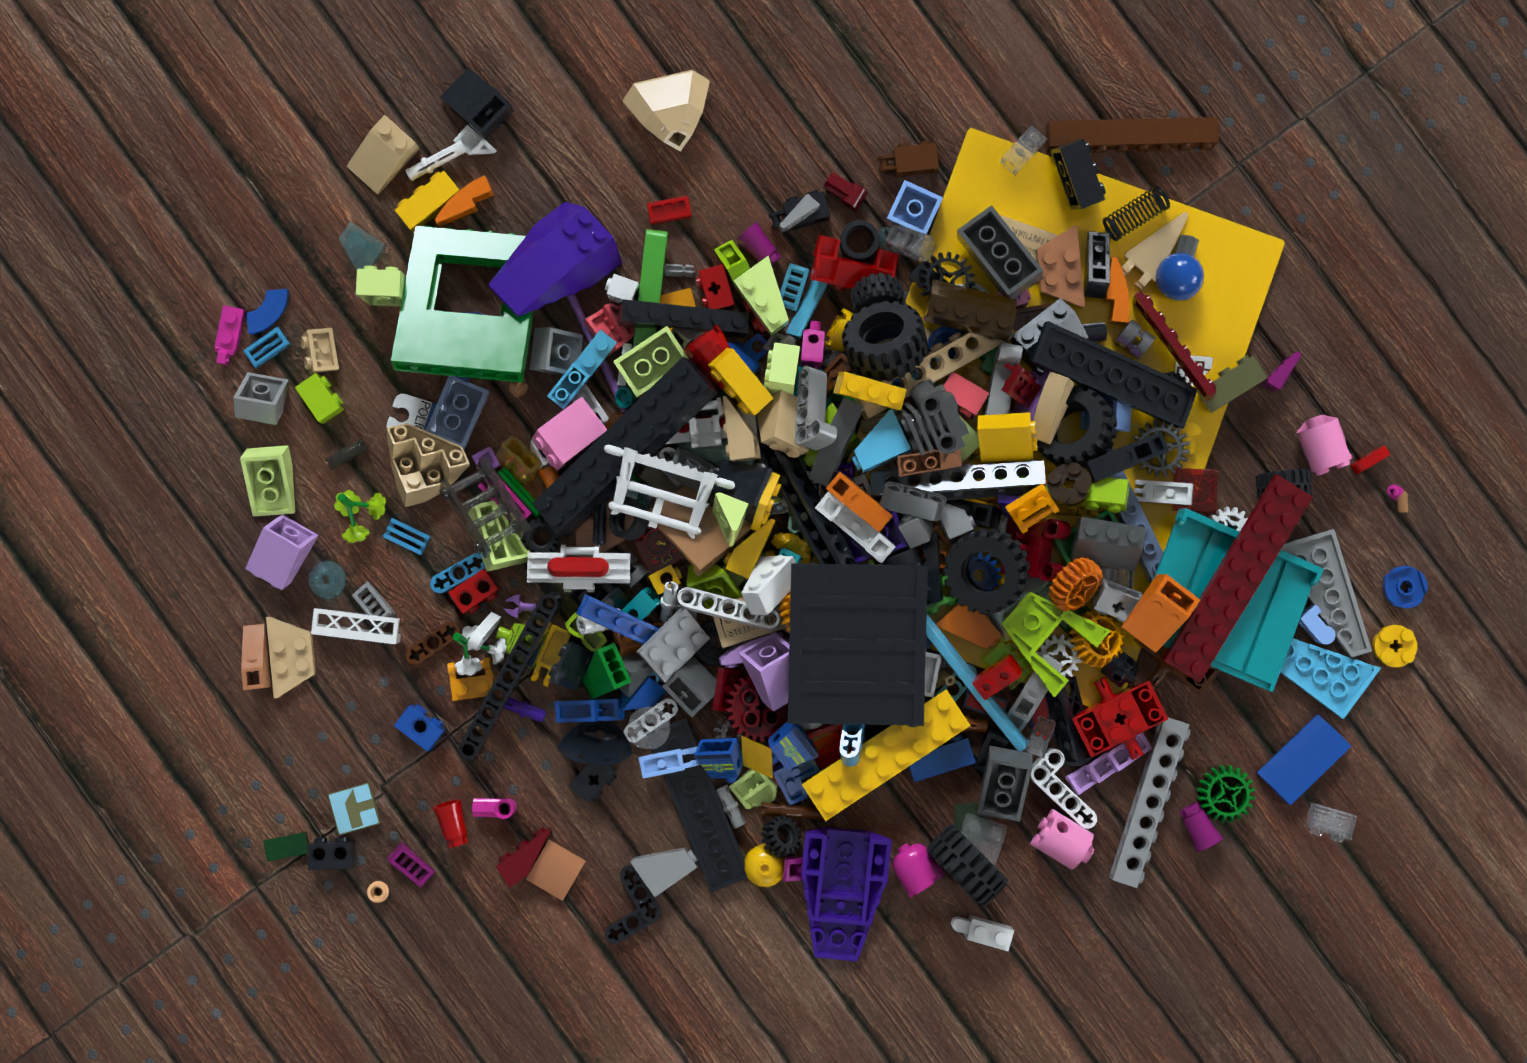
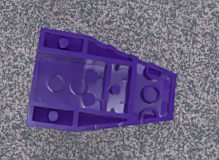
M564 202L533 226L489 283L488 287L516 317H520L542 308L545 304L559 301L562 297L571 296L582 289L593 287L623 262L614 237L584 206Z
M823 827L805 832L801 875L815 958L858 961L867 932L874 919L873 916L887 884L891 839L867 830Z

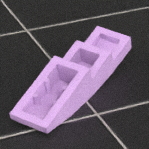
M1143 733L1135 737L1144 754L1152 749ZM1124 743L1104 751L1096 756L1097 758L1085 763L1065 777L1076 795H1080L1094 784L1100 783L1136 760H1131Z

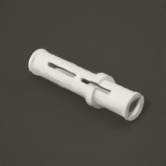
M459 140V142L429 158H422L421 162L407 168L406 173L410 180L414 181L426 173H433L435 168L466 153L467 149L462 140Z

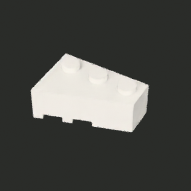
M793 556L759 557L742 591V596L751 615H768L791 591V563H796Z

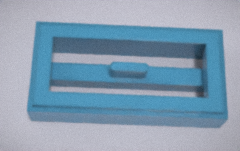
M276 327L243 350V352L257 369L289 347L291 343L286 339L281 329ZM275 335H279V337L276 338L274 341L263 347L255 354L251 355L252 351H254L262 344L273 338ZM283 341V343L280 344L278 347L270 351L268 354H266L259 360L255 361V359H257L258 357L266 353L268 350L276 346L278 343Z
M391 518L390 524L383 535L384 538L419 555L423 554L431 537L394 518ZM395 524L425 538L422 542L395 529ZM391 532L420 545V549L390 536Z

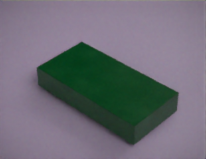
M307 831L263 841L267 862L308 853L307 844H309Z

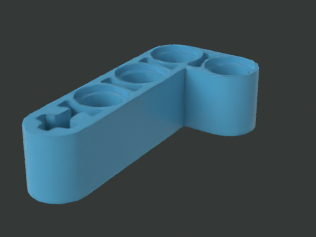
M843 724L840 757L845 766L852 767L859 763L865 724ZM852 731L857 732L856 735H852V736L849 735L848 733H849V732H852ZM849 746L853 748L851 754H849Z

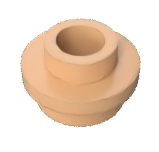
M375 881L369 885L367 895L371 901L380 903L387 899L389 888L384 882ZM376 888H380L382 890L381 895H377L375 893Z

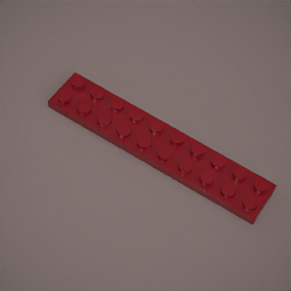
M1274 474L1201 594L1200 602L1190 617L1184 622L1162 661L1195 681L1201 682L1313 497L1281 476Z

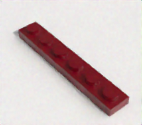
M1142 291L1136 293L1133 298L1136 308L1193 385L1198 389L1206 402L1212 400L1216 394V386L1211 379L1207 380L1203 374L1202 366L1198 362L1193 361L1190 357V350L1186 345L1182 346L1178 341L1179 337L1173 328H1169L1165 323L1164 315L1160 311L1157 312L1150 296L1144 295Z

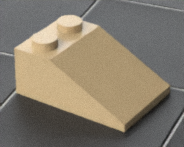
M384 115L369 131L347 167L379 195L420 148L416 142Z

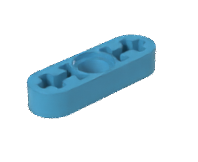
M472 554L433 576L430 581L432 590L436 593H445L482 569H485L484 562H482L481 568L477 566L471 568L470 570L473 573L470 574L468 567L464 565L466 562L469 566L475 563L474 558L482 559L481 554ZM457 567H462L465 571V576L458 580L454 577L453 572ZM449 572V577L454 582V584L451 585V581H448L443 584L444 589H442L441 587H436V584L438 583L437 579H447L448 576L446 575V573Z

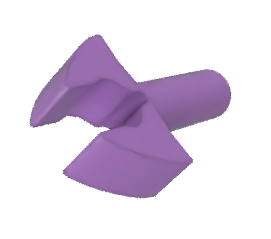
M515 595L505 601L515 602L519 607L514 610H504L511 616L519 618L520 612H533L537 604L523 603L521 595Z

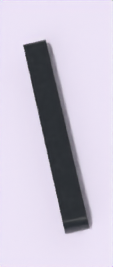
M548 592L539 599L459 745L458 753L461 758L471 760L482 750L561 607L562 598L557 592ZM546 598L554 600L555 606L553 608L546 604ZM536 616L544 619V626L537 624ZM526 635H531L534 638V644H529L526 641ZM516 653L523 655L524 662H519L516 659ZM506 671L513 673L514 680H509L506 677ZM496 690H501L504 693L503 699L496 695ZM486 708H491L493 710V717L489 716L486 713ZM476 726L482 727L484 734H479ZM466 744L472 745L474 752H469Z

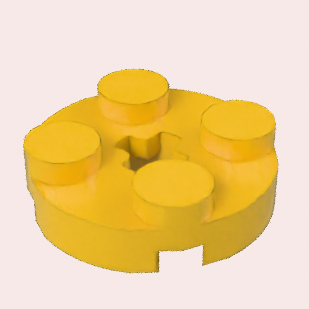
M1388 625L1383 627L1373 638L1372 650L1375 657L1385 666L1403 667L1415 659L1417 640L1410 629L1401 625ZM1394 640L1400 645L1397 652L1390 648V644H1393Z

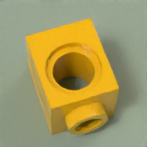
M670 564L648 576L658 595L664 593L665 585L661 581L664 573H670L673 576L672 582L678 585L682 584L680 579L683 576L678 567L673 568Z

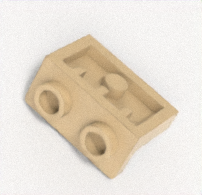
M312 329L304 332L301 337V347L306 352L304 366L309 371V375L339 370L333 329Z

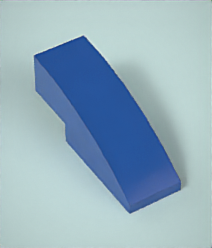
M622 698L555 701L556 723L625 719V711H622Z

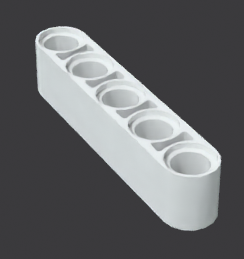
M689 587L682 588L677 595L678 602L687 610L767 631H775L781 625V618L775 610H772L768 615H755L753 619L747 620L744 617L746 611L749 610L746 602ZM686 594H693L694 597L691 603L683 602V597ZM707 599L714 600V605L710 609L703 607V603ZM729 604L735 606L732 614L724 613L725 606ZM774 615L777 617V621L774 625H767L765 623L766 617Z

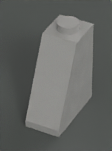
M684 847L637 856L630 863L653 896L656 897L696 869L698 866L696 861L698 859L692 850L688 851Z

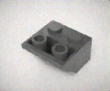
M694 656L662 687L693 717L714 697L716 679Z

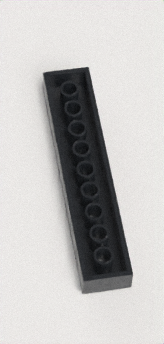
M682 357L533 502V505L556 535L569 537L615 493L617 485L616 476L620 475L623 456L619 457L606 453L604 451L605 445L622 448V450H624V447L638 451V454H650L652 457L719 392L693 361ZM635 462L632 475L636 473L643 466V464Z

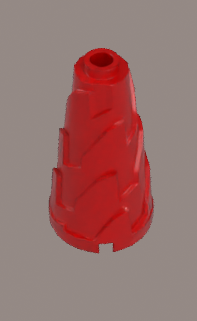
M715 325L710 332L708 330L692 341L687 348H684L683 351L724 391V384L713 378L710 373L712 370L708 366L726 348H730L722 330L718 325ZM733 397L732 399L736 402V404H739L738 401Z

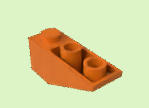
M841 472L826 487L838 500L878 532L893 517L890 512L883 508L860 486Z

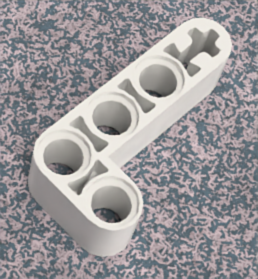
M1048 748L1033 763L1030 779L1077 824L1087 829L1094 827L1097 823L1095 812L1054 775L1064 763L1063 753L1058 749ZM1054 752L1057 753L1058 761L1050 764L1048 760L1049 755ZM1038 768H1042L1044 771V776L1041 779H1035L1034 772ZM1053 783H1058L1060 787L1056 794H1051L1049 790ZM1068 798H1074V807L1070 809L1066 808V800ZM1079 810L1088 815L1090 819L1088 822L1083 821L1084 818L1077 813Z

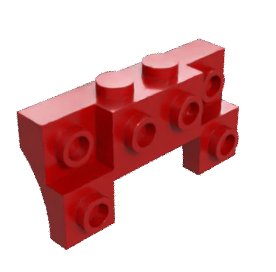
M818 235L813 254L815 260L810 274L812 280L832 284L833 288L845 291V288L852 289L855 287L857 281H861V278L864 276L869 277V274L874 273V275H878V273H883V275L890 274L892 278L895 277L899 254L877 249L874 263L871 265L837 257L840 240Z

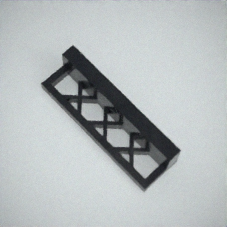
M1076 676L1066 678L1069 680L1066 685L1070 684L1071 687L1070 696L1067 694L1066 686H1064L1056 697H1053L1047 691L1046 698L1060 751L1065 758L1064 766H1081L1097 757L1091 758L1089 753L1084 757L1082 751L1084 743L1072 721L1074 717L1072 713L1073 704L1077 710L1075 716L1084 710Z

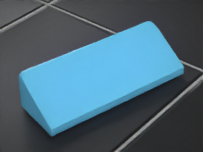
M811 281L786 331L788 335L798 340L801 339L803 331L812 318L828 283Z

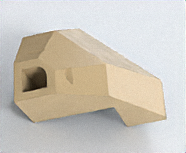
M688 70L637 82L632 85L624 97L623 103L646 129L664 143L681 152L692 136L703 113L710 81L697 72Z
M408 423L386 428L391 467L398 492L405 507L424 503L448 490L469 467L470 463L463 447Z

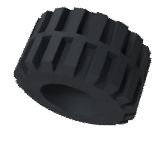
M873 273L869 274V277L864 276L861 278V281L855 283V287L851 290L853 314H858L860 309L868 308L876 302L881 304L883 301H889L890 303L897 301L901 302L902 305L906 304L902 283L896 277L892 278L890 274L883 275V273H878V275H874Z
M1281 470L1260 473L1255 476L1258 501L1274 474L1281 476L1313 497L1310 470Z

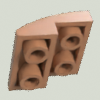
M548 840L526 880L563 901L586 861L553 841Z

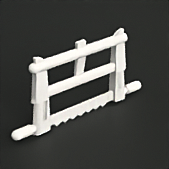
M605 445L604 447L606 453L619 457L623 456L620 475L616 476L617 485L614 501L609 503V508L612 510L611 514L614 515L621 512L650 521L648 526L652 528H657V524H662L686 531L691 538L695 539V535L701 533V528L698 526L705 508L709 505L707 500L714 484L727 489L735 487L733 481L720 477L717 478V474L705 471L704 473L698 472L697 468L690 469L689 465L682 467L681 463L674 464L673 460L666 462L665 458L658 459L657 456L651 457L650 454L641 455L638 454V451L624 447V450L612 445ZM635 462L700 481L701 484L696 500L630 481ZM627 489L656 497L653 511L648 512L623 504ZM664 500L693 508L690 522L685 523L660 515Z

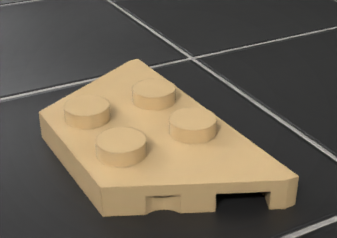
M266 617L274 698H280L286 692L316 675L313 636L311 631L301 629L273 617Z

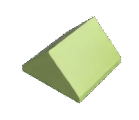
M718 492L715 494L712 511L728 546L732 547L744 522L748 503Z

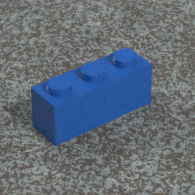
M957 735L951 738L950 742L942 744L910 765L909 770L913 781L917 782L976 762L968 738H962V735Z

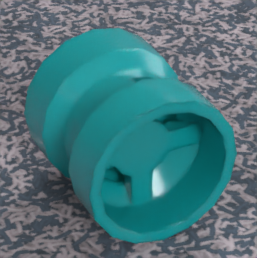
M621 387L615 394V401L621 408H630L639 400L630 387Z

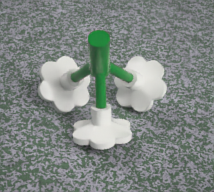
M478 625L473 627L466 626L463 628V634L457 632L453 635V640L463 646L464 652L462 660L455 664L457 674L459 675L466 674L472 676L476 671L482 669L479 659L471 658L468 654V651L472 650V648L467 646L470 637L478 628ZM501 638L500 641L496 642L495 646L482 645L479 649L487 650V653L492 654L493 664L497 665L499 662H502L507 646L505 645V639Z

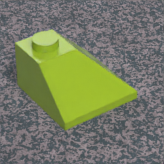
M714 564L698 577L693 572L694 566L689 565L686 584L689 588L732 599L743 597L739 587L725 570ZM707 599L703 605L706 609H710L714 605V600Z

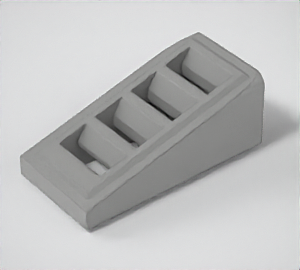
M806 194L780 223L779 230L782 233L818 211L820 204L809 194Z
M368 581L352 594L353 598L367 615H382L392 618L397 616L392 607ZM370 591L371 594L362 600L361 598ZM375 598L376 600L368 606L367 604ZM379 605H381L382 607H380V608L374 613L373 610H375ZM385 622L379 627L384 628L389 622Z

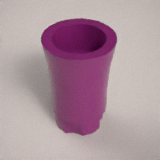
M758 222L751 225L735 240L758 263L769 256L772 266L782 257L765 235Z
M1198 802L1179 811L1183 817L1182 821L1192 838L1196 852L1205 850L1223 839Z

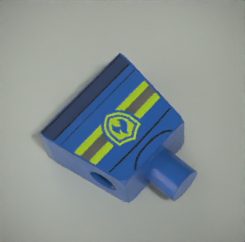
M787 721L768 739L770 749H772V766L780 761L785 769L790 770L819 756L815 744L798 724H788Z
M737 738L700 740L694 756L711 778H725L727 783L736 782L743 766L742 753Z

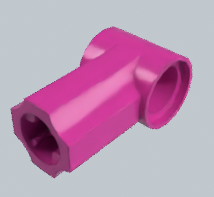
M474 798L472 804L473 817L507 819L517 811V804L511 798ZM503 803H507L510 806L509 814L502 812L501 806Z

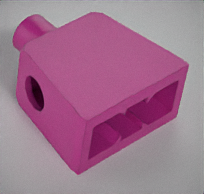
M809 321L808 330L803 331L800 367L809 366L815 369H821L825 332L821 331V322Z

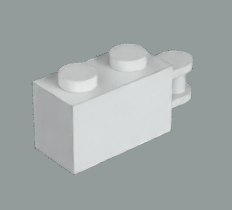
M970 915L969 919L956 916L951 920L953 929L964 933L967 940L1009 951L1014 933L1011 926Z

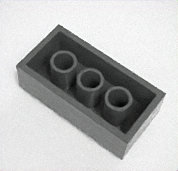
M992 205L957 230V238L1003 297L1015 299L1043 279L1044 270Z

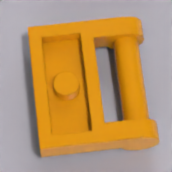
M1043 483L1005 506L1023 534L1028 531L1029 527L1045 517L1060 511Z
M490 657L483 658L480 661L482 669H485L486 674L481 676L458 679L455 662L447 664L453 701L487 696L494 683Z

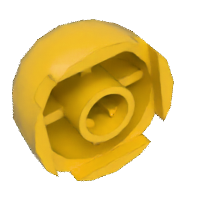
M845 308L841 310L844 313L842 316H836L826 335L830 337L829 341H824L825 347L836 352L845 351L842 343V332L848 320L851 321V317L854 315Z
M760 844L747 853L744 860V869L751 883L759 887H770L782 880L785 858L774 857L775 853L770 855V849L765 850L764 848L766 844Z

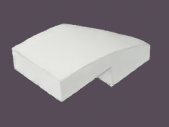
M468 125L453 140L455 143L462 140L468 155L495 154L497 152Z

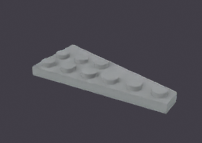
M1331 529L1285 543L1281 549L1282 551L1324 569L1319 582L1312 586L1308 600L1312 605L1319 607L1321 610L1319 613L1320 617L1327 626L1334 629L1335 638L1347 655L1355 657L1372 652L1335 530Z

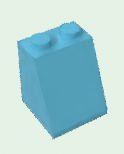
M893 409L885 414L854 450L855 456L852 457V461L857 471L862 470V473L866 474L896 460L897 455L911 450Z

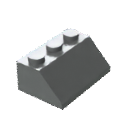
M1079 517L1076 523L1071 561L1084 557L1093 560L1097 565L1135 571L1143 550L1146 527Z

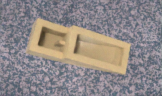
M1050 371L1036 408L1033 420L1036 422V434H1032L1033 438H1037V440L1049 445L1051 444L1068 407L1066 401L1074 386V382L1070 378Z

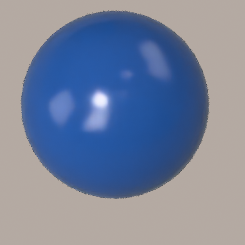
M1175 253L1166 257L1159 264L1155 277L1159 291L1165 297L1175 301H1184L1195 296L1202 288L1204 270L1201 263L1194 256L1187 253Z

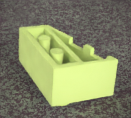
M767 256L736 278L734 286L772 336L788 325L789 319L769 256Z
M493 500L473 505L468 514L486 572L526 563L528 561V552L530 551H527L520 541L519 535L515 534L510 527L508 519L496 502Z

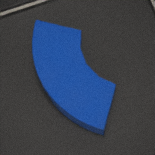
M288 289L266 290L265 300L262 305L255 311L247 313L249 335L268 330L284 314L289 300Z

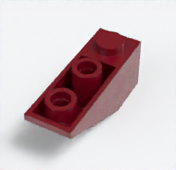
M544 827L540 828L533 834L534 839L529 842L525 839L515 846L517 851L510 855L507 852L498 859L500 863L495 867L509 887H512L530 873L552 830L551 827L546 830Z

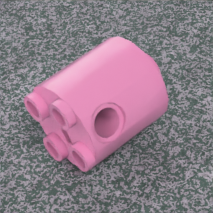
M1326 415L1310 418L1303 423L1296 433L1303 453L1309 462L1311 473L1315 472L1316 476L1329 472V467L1336 465L1338 469L1350 464V459L1353 457L1347 448L1346 438L1338 418Z
M1054 809L1050 811L1047 818H1042L1038 825L1040 831L1038 834H1035L1030 845L1071 870L1075 869L1081 861L1086 864L1094 852L1092 847L1094 834Z

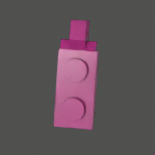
M223 305L215 341V352L218 353L216 363L228 366L230 355L234 356L235 352L238 351L246 310Z

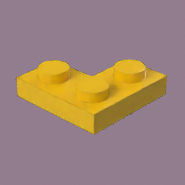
M772 472L758 503L751 529L759 532L761 525L767 524L770 516L769 512L775 501L772 500V497H777L781 488V484H778L779 474Z

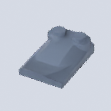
M449 376L426 431L460 445L465 450L483 406L487 403L490 391L472 383H467L455 376Z

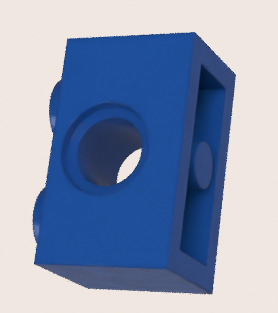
M409 705L394 726L428 752L432 750L446 732V729L443 727L444 723L436 717L433 719L426 714L428 711L421 705ZM419 720L426 723V730L424 732L417 729Z

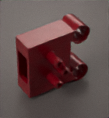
M1007 519L1006 532L1012 535L1011 539L1013 541L1018 540L1021 543L1020 549L1022 551L1025 550L1028 555L1025 559L1026 562H1030V569H1028L1030 577L1040 578L1045 582H1052L1057 577V573L1064 567L1061 564L1051 563L1053 539L1066 540L1071 534L1070 524L1062 520L1048 519L1047 521L1037 522L1023 534L1013 519ZM1002 564L1001 574H1005V569H1004L1003 564Z

